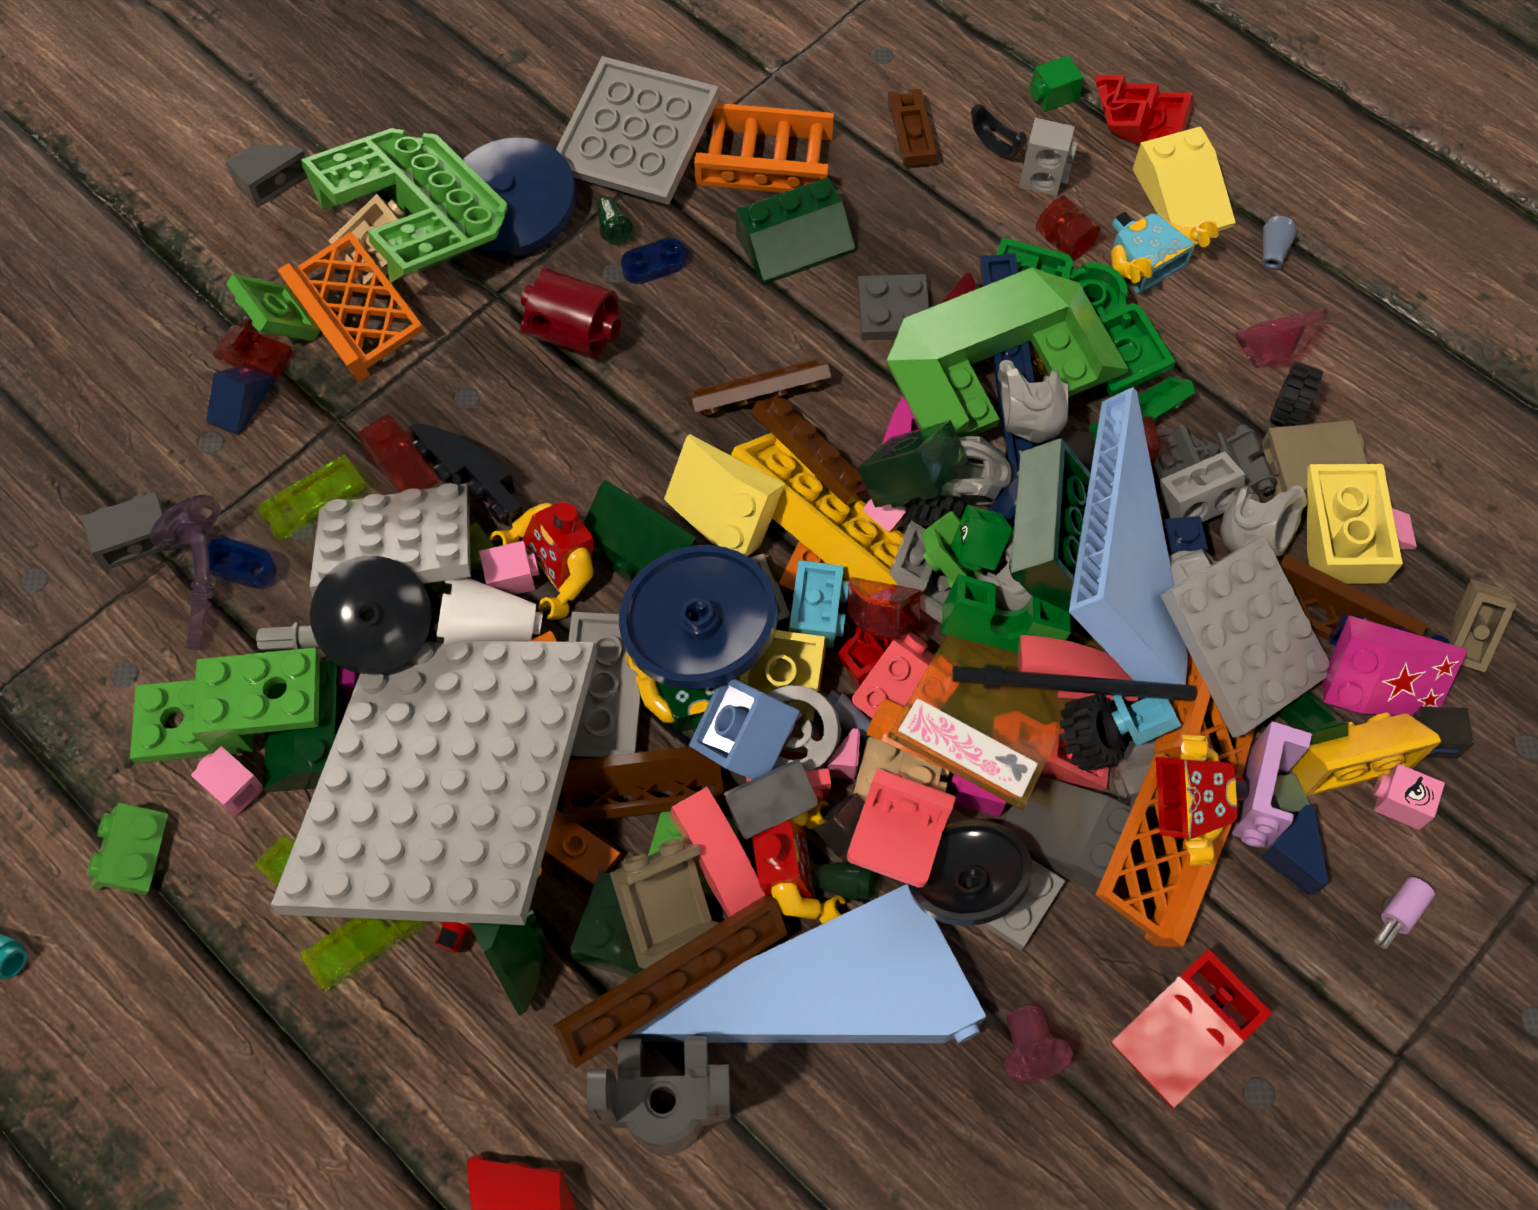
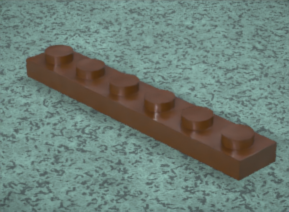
M769 895L761 897L554 1024L553 1027L568 1063L577 1068L786 936L787 931L775 898Z

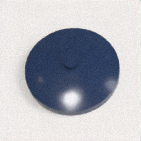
M505 138L485 144L463 159L507 203L508 208L497 238L472 251L497 258L525 255L551 242L568 224L576 205V183L565 158L550 145L530 138Z
M696 545L680 548L648 564L630 583L622 599L619 611L621 638L627 653L635 665L655 681L682 689L714 687L729 682L748 671L769 648L778 622V608L774 590L762 568L752 559L736 550L715 545Z

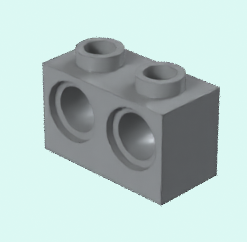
M1035 118L1018 188L1057 196L1060 183L1067 184L1072 164H1068L1066 161L1073 162L1078 142L1071 139L1075 126Z
M1224 451L1160 479L1159 501L1163 508V514L1167 519L1200 516L1201 522L1225 512L1230 497L1236 496L1241 487L1245 486V473Z

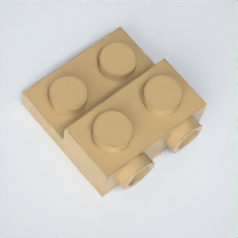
M376 194L328 241L332 244L349 232H352L386 276L388 274L387 261L370 244L368 231L404 218L406 213L395 201L390 200L387 203ZM350 246L341 252L340 256L344 261L353 262L356 250L353 246ZM359 271L357 277L364 285H370L373 272Z
M867 737L852 803L864 806L876 769L899 774L905 779L927 787H936L946 793L947 782L940 781V776L948 777L949 771L879 739Z

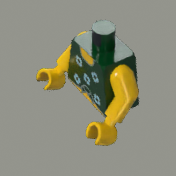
M627 654L626 664L630 669L637 672L638 676H636L635 681L645 707L663 723H672L676 732L693 729L695 733L717 686L702 689H682L659 683L634 666L629 654Z

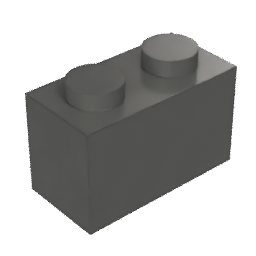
M156 492L138 495L129 501L111 507H102L93 513L81 516L91 554L104 570L178 546L168 510Z

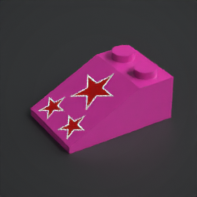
M1348 616L1330 658L1327 676L1321 681L1324 703L1362 714L1390 713V715H1400L1407 713L1410 716L1437 717L1467 650L1466 648Z

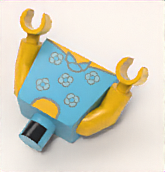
M1123 212L1112 222V227L1118 232L1110 255L1112 268L1117 270L1123 278H1126L1134 291L1139 294L1185 268L1189 263L1195 244L1199 243L1201 247H1206L1211 242L1210 238H1217L1219 236L1217 223L1214 220H1204L1198 223L1196 227H1182L1165 221L1158 214H1150L1136 222L1127 212Z

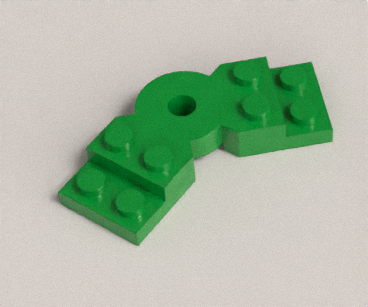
M1002 237L996 255L1015 253L1018 273L1029 268H1035L1078 282L1088 298L1091 297L1098 300L1090 303L1129 369L1128 373L1102 383L1110 397L1174 368L1176 361L1143 308L1132 303L1126 305L1127 285L1117 270L1098 262L1084 263L1082 267L1075 269L1073 266L1074 262L1069 254Z

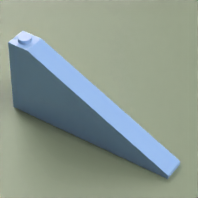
M1132 387L1102 401L1069 613L1133 680L1186 685L1188 663L1186 645L1160 596L1174 587V581L1138 394Z
M908 884L741 963L623 1039L641 1038L642 1042L684 1043L685 1037L707 1036L708 1043H946L955 1038L957 1043L960 1044L980 1033L978 1026L982 1024L986 1014L935 919L917 906L910 894Z

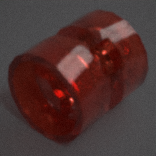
M1061 196L1050 203L1042 212L1036 223V230L1049 242H1056L1057 250L1061 253L1069 254L1072 260H1076L1091 248L1098 238L1101 229L1087 214L1079 215L1080 208L1068 197Z

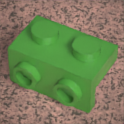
M948 512L921 532L926 552L923 553L926 562L935 572H938L940 569L947 576L946 581L950 588H952L958 574L976 579L979 574L983 575L990 570L983 567L980 570H972L960 564L951 547L961 521L954 512Z
M118 803L110 814L104 813L97 833V837L103 838L100 853L93 852L87 869V876L93 877L90 889L100 890L102 887H108L146 895L150 889L168 814L124 803Z

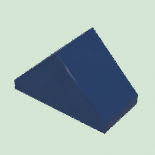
M244 365L215 372L206 418L207 423L239 436L274 384V377Z
M1305 805L1293 818L1292 824L1261 857L1307 895H1316L1329 884L1314 805Z

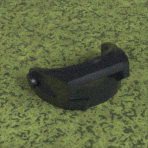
M982 104L975 105L972 108L973 129L981 142L1001 158L1009 159L1025 146L1027 135L1023 131L1017 133L996 119ZM994 131L995 133H997L998 135L1012 143L1013 146L1007 144L1006 142L995 136L992 132Z

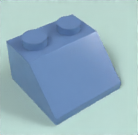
M733 679L724 684L717 685L689 746L724 768L753 780L774 770L779 753L787 737L793 731L795 720L800 710L737 679Z

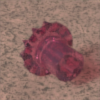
M1021 1007L1012 1011L1007 1016L1006 1022L1014 1045L1013 1050L1004 1059L1007 1076L1013 1077L1016 1082L1027 1080L1029 1083H1033L1039 1079L1047 1080L1052 1075H1060L1062 1069L1068 1068L1072 1064L1071 1057L1073 1053L1070 1044L1063 1039L1054 1038L1050 1034L1044 1012L1040 1007Z

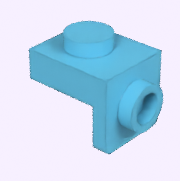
M1120 695L1112 696L1118 710L1111 714L1121 734L1130 732L1136 746L1181 726L1168 699L1145 698L1130 706H1126Z

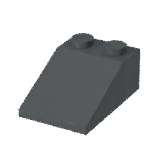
M1033 773L1022 798L1017 796L1002 825L1015 832L1023 840L1032 860L1096 894L1132 808L1109 796Z

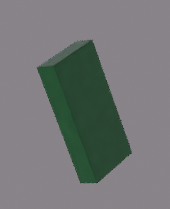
M1309 690L1276 712L1290 727L1311 733L1310 745L1348 736V723Z

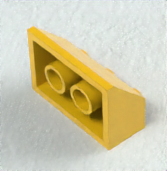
M1382 713L1368 719L1367 723L1355 726L1354 722H1347L1348 736L1309 745V749L1291 770L1296 775L1305 795L1310 796L1377 779L1382 773L1387 775L1398 763L1413 769L1441 743V740L1437 733L1407 713L1392 717L1390 713Z

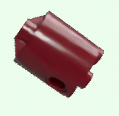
M543 268L533 286L527 285L522 292L521 304L525 306L520 331L524 335L590 358H596L602 353L608 342H614L618 337L622 318L618 307V296L615 291L548 268Z

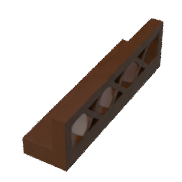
M1285 554L1280 562V566L1316 635L1337 644L1343 630L1342 625H1345L1348 616H1353L1423 636L1428 624L1288 554ZM1318 606L1324 609L1329 621L1318 622L1312 619L1307 608Z
M690 746L570 760L562 784L564 823L671 811L672 806L697 793L693 791L695 788L706 785L715 786V791L711 792L718 805H725L721 765ZM669 790L673 792L669 797L658 798L654 796L658 791ZM622 795L633 797L628 802L618 803L614 801V799ZM572 801H593L589 806L572 808Z

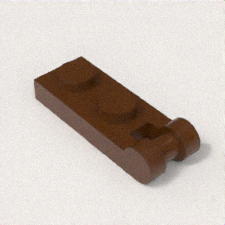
M911 89L910 93L900 94L899 91L888 92V107L892 114L903 166L936 163L937 152L921 89Z

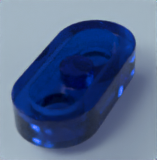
M665 238L629 250L621 259L622 275L630 283L643 284L679 272L685 267L687 262L686 247L678 239Z
M215 538L209 541L201 552V561L211 575L247 587H264L274 579L277 572L276 564L266 550L229 538ZM223 558H229L226 563L219 564ZM263 568L260 573L253 575L256 569Z

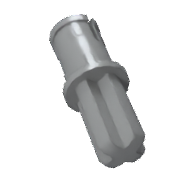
M294 622L291 627L260 628L256 634L257 647L261 651L320 648L314 638L311 625L301 626L299 622Z

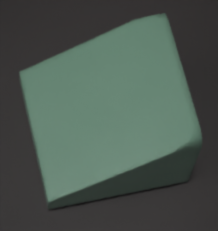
M1295 774L1277 776L1271 806L1291 813L1295 817L1305 805H1310Z

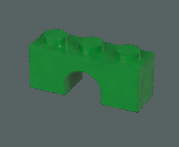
M958 574L942 607L941 633L1018 653L1020 635L1049 637L1066 641L1071 632L1070 613L1034 596H1031L1027 605L1019 610H1001L995 606L996 584Z

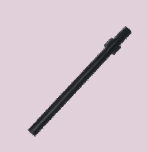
M985 664L984 668L953 666L951 674L952 682L983 684L985 689L1000 690L1001 686L1182 701H1194L1196 694L1194 685L1002 670L1000 665Z

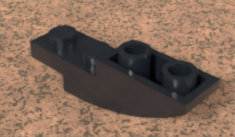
M416 422L409 426L414 441L411 442L412 448L423 461L428 458L434 466L432 468L442 483L447 484L450 482L456 485L466 483L476 499L484 498L490 505L488 506L490 513L498 523L503 524L506 522L511 529L513 528L512 523L524 513L522 506L511 495L515 492L511 473L498 460L482 448L452 432Z

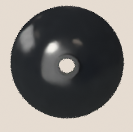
M382 556L355 557L334 567L319 583L310 607L311 629L320 649L338 666L360 674L386 673L409 662L423 647L430 632L432 621L431 602L421 580L403 564ZM367 606H371L375 611L374 618L369 622H365L361 618V611Z
M980 819L951 822L945 825L926 885L919 888L908 884V888L917 906L927 915L938 921L958 926L985 924L1006 915L1023 900L1032 881L1033 868L1031 856L1023 840L1015 832L1001 824Z

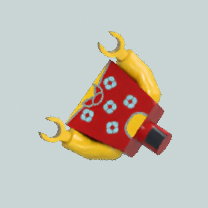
M564 501L554 505L543 503L534 506L512 523V529L494 531L489 538L490 542L503 539V545L519 542V537H522V541H524V545L529 553L535 554L537 564L560 593L557 597H545L539 602V611L551 610L547 620H559L568 615V600L573 601L591 580L594 572L592 565L593 537L577 516L578 511L576 507Z
M1182 734L1184 742L1181 746L1183 754H1181L1180 758L1155 757L1160 835L1187 839L1185 845L1190 854L1189 866L1213 865L1215 853L1212 842L1222 832L1224 826L1236 821L1238 817L1237 801L1244 800L1247 797L1248 785L1242 777H1235V767L1232 763L1219 762L1218 754L1208 747L1206 736Z
M821 801L818 803V806L752 837L758 881L765 895L775 898L781 914L813 920L818 917L822 924L841 916L842 914L836 908L846 903L845 899L841 896H835L821 904L818 899H815L805 830L802 826L805 825L809 829H814L832 822V819L825 820L820 813L821 808L829 806V803L826 801Z

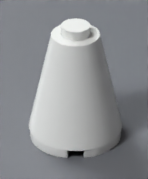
M468 577L445 580L436 641H444V644L436 643V645H447L460 641H531L532 634H540L543 613L536 612L535 603Z

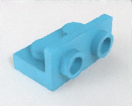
M798 561L789 632L824 636L827 639L826 648H834L835 636L843 637L845 614L838 613L839 603L847 604L849 581L842 580L844 566Z

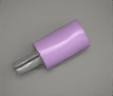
M1408 877L1381 914L1385 925L1374 939L1377 945L1380 944L1379 947L1386 949L1397 933L1408 934L1435 896L1434 890L1427 883L1415 877Z

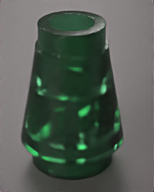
M609 196L601 198L597 202L600 235L611 245H621L628 241L631 236L632 222L614 198Z
M850 862L817 863L815 865L813 874L814 888H819L858 903L861 899L870 900L874 885V871Z

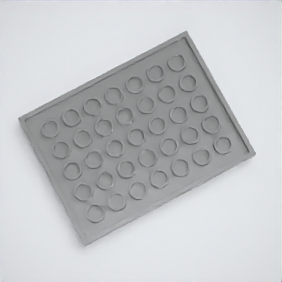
M425 641L420 651L403 666L386 673L360 674L271 902V907L277 915L525 925L598 653L595 642L460 641L443 645L444 641Z

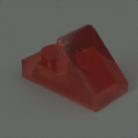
M249 318L230 327L213 352L214 358L235 366L244 365L273 376L275 380L293 354L289 345L259 335L257 329L252 325V320Z

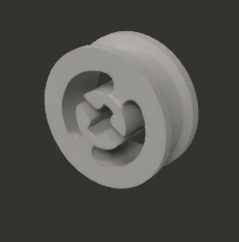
M785 686L770 692L768 695L786 704L806 702L819 712L824 724L823 738L820 741L815 740V724L813 721L807 720L801 727V731L805 734L803 738L793 737L785 746L794 749L805 747L808 749V755L805 758L799 759L804 771L818 770L825 766L838 749L841 740V723L834 706L823 695L804 686ZM799 712L795 723H801L806 715ZM779 754L774 769L793 760H789Z

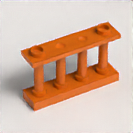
M717 103L705 127V130H712L708 153L696 152L694 162L695 185L784 193L827 178L828 164L819 163L822 140L832 141L834 113ZM725 131L744 133L741 156L721 155ZM757 134L776 136L773 159L754 158ZM789 137L809 139L806 162L786 160Z

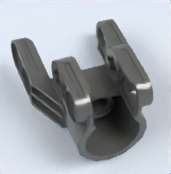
M707 1036L685 1037V1076L643 1077L644 1046L641 1038L621 1039L618 1041V1080L612 1068L588 1069L587 1109L594 1123L620 1129L628 1128L636 1142L650 1153L664 1156L681 1153L697 1140L705 1126L730 1119L729 1064L709 1065ZM659 1093H670L676 1099L674 1108L666 1114H659L653 1111L651 1104L654 1097Z

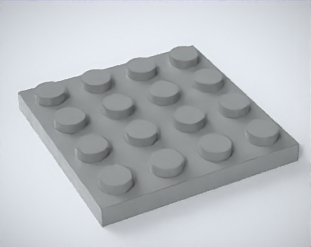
M602 56L556 150L569 164L574 178L669 205L721 96L719 86Z
M447 483L437 488L423 490L412 488L401 493L388 495L371 494L364 498L346 501L335 499L328 503L320 504L310 579L312 597L319 583L329 571L344 561L360 556H382L395 560L415 573L423 584L471 577L470 496L466 483L459 485Z
M1265 535L1250 541L1160 595L1233 738L1245 735L1327 676L1329 667L1328 656L1320 645L1311 627V623L1296 598L1293 588L1288 582L1275 552L1270 547Z

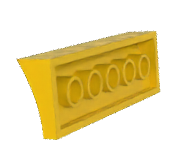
M772 433L734 447L731 456L785 483L772 519L826 564L844 566L842 577L884 612L905 594L889 573L904 534L898 529L889 532L881 527L864 512L863 509L866 503L862 500L845 505Z

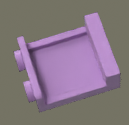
M1273 721L1265 729L1249 750L1243 776L1248 785V795L1244 800L1237 802L1240 804L1237 810L1238 817L1232 824L1230 835L1240 837L1242 842L1253 847L1271 846L1292 824L1294 815L1273 808L1271 806L1277 773L1286 775L1309 749L1311 733Z

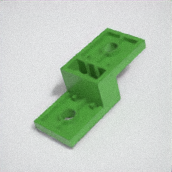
M314 647L197 659L195 680L136 685L130 759L134 763L139 764L198 758L214 753L221 746L230 754L248 753L254 751V733L318 727L319 651ZM278 683L287 684L286 691L281 697L277 699L268 698V691L272 686ZM175 713L184 714L183 721L177 727L172 729L166 728V722L171 715Z

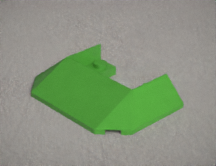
M390 128L301 159L302 166L323 210L342 203H348L353 199L383 189L408 215L368 231L370 244L387 261L390 283L451 260L496 239L508 209L507 203L437 134L423 133L422 138L405 136L404 130Z
M1029 268L903 319L886 364L932 453L942 449L948 442L956 441L958 437L974 436L999 424L1000 419L971 367L976 362L1031 341L1049 375L1052 370H1058L1061 381L1068 384V397L1128 373L1127 365L1078 282L1035 268Z

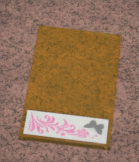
M1072 630L1066 641L1097 650L1101 648V645ZM947 635L887 737L1023 811L1062 730L1059 722L1064 720L1060 715L1061 710L1065 709L1064 705L1067 702L1076 699L1057 698V690L1001 686V689L997 690L985 689L983 684L952 682L953 666L984 668L985 664L1000 665L1002 670L1018 671V653Z

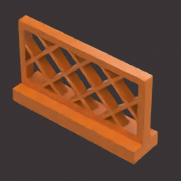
M352 232L338 239L293 269L290 263H287L277 270L358 382L370 376L367 368L425 330L421 322ZM350 246L355 248L356 252L353 262L338 261L341 252ZM318 267L327 268L324 281L310 280L307 277L309 273ZM335 269L350 270L347 283L332 282ZM359 271L373 272L370 285L355 284ZM330 290L345 291L341 304L327 303ZM353 292L368 293L365 306L350 305ZM376 294L391 296L388 309L373 307ZM347 313L362 315L359 328L344 327ZM370 316L386 317L383 330L367 329ZM394 318L409 319L412 323L401 332L391 331ZM364 338H380L378 347L365 355L361 350Z
M1187 649L1186 685L1195 686L1194 701L1169 700L1181 726L1158 736L1153 752L1155 754L1164 753L1168 757L1180 758L1181 754H1183L1181 750L1182 743L1184 742L1182 734L1206 736L1208 747L1214 750L1209 733L1215 731L1222 753L1218 754L1219 760L1224 758L1225 762L1232 763L1235 767V777H1242L1255 728L1245 735L1238 736L1236 747L1233 748L1227 726ZM1207 707L1213 722V726L1209 728L1206 727L1204 721Z
M1164 753L1155 754L1095 895L1145 931L1144 938L1154 946L1184 947L1232 824L1224 826L1222 832L1212 842L1215 853L1213 865L1189 866L1190 854L1185 845L1187 839H1184L1180 850L1177 851L1175 838L1163 835L1166 854L1156 857L1151 835L1159 833L1160 830L1159 826L1149 829L1145 813L1148 806L1154 804L1159 822L1155 757H1168ZM1140 839L1145 861L1134 864L1130 849L1133 841ZM1168 861L1171 873L1166 885L1163 886L1158 864ZM1147 868L1152 890L1141 893L1136 871ZM1125 875L1130 897L1121 899L1112 892L1118 877ZM1154 896L1156 910L1152 920H1149L1146 916L1143 900Z

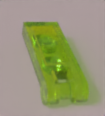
M344 454L264 500L258 506L257 512L264 521H269L271 524L270 531L277 540L286 539L294 533L295 528L318 516L319 509L324 507L326 503L335 499L345 500L364 489L366 484ZM290 506L292 510L282 515V511Z
M353 918L299 955L318 987L324 992L403 938L416 934L423 928L424 922L397 920V923L387 929L382 922L383 919Z

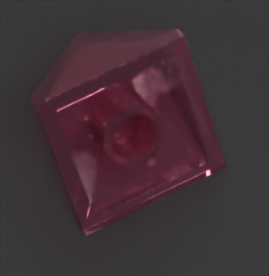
M1327 307L1258 322L1235 333L1236 340L1255 368L1290 362L1303 353L1328 315Z

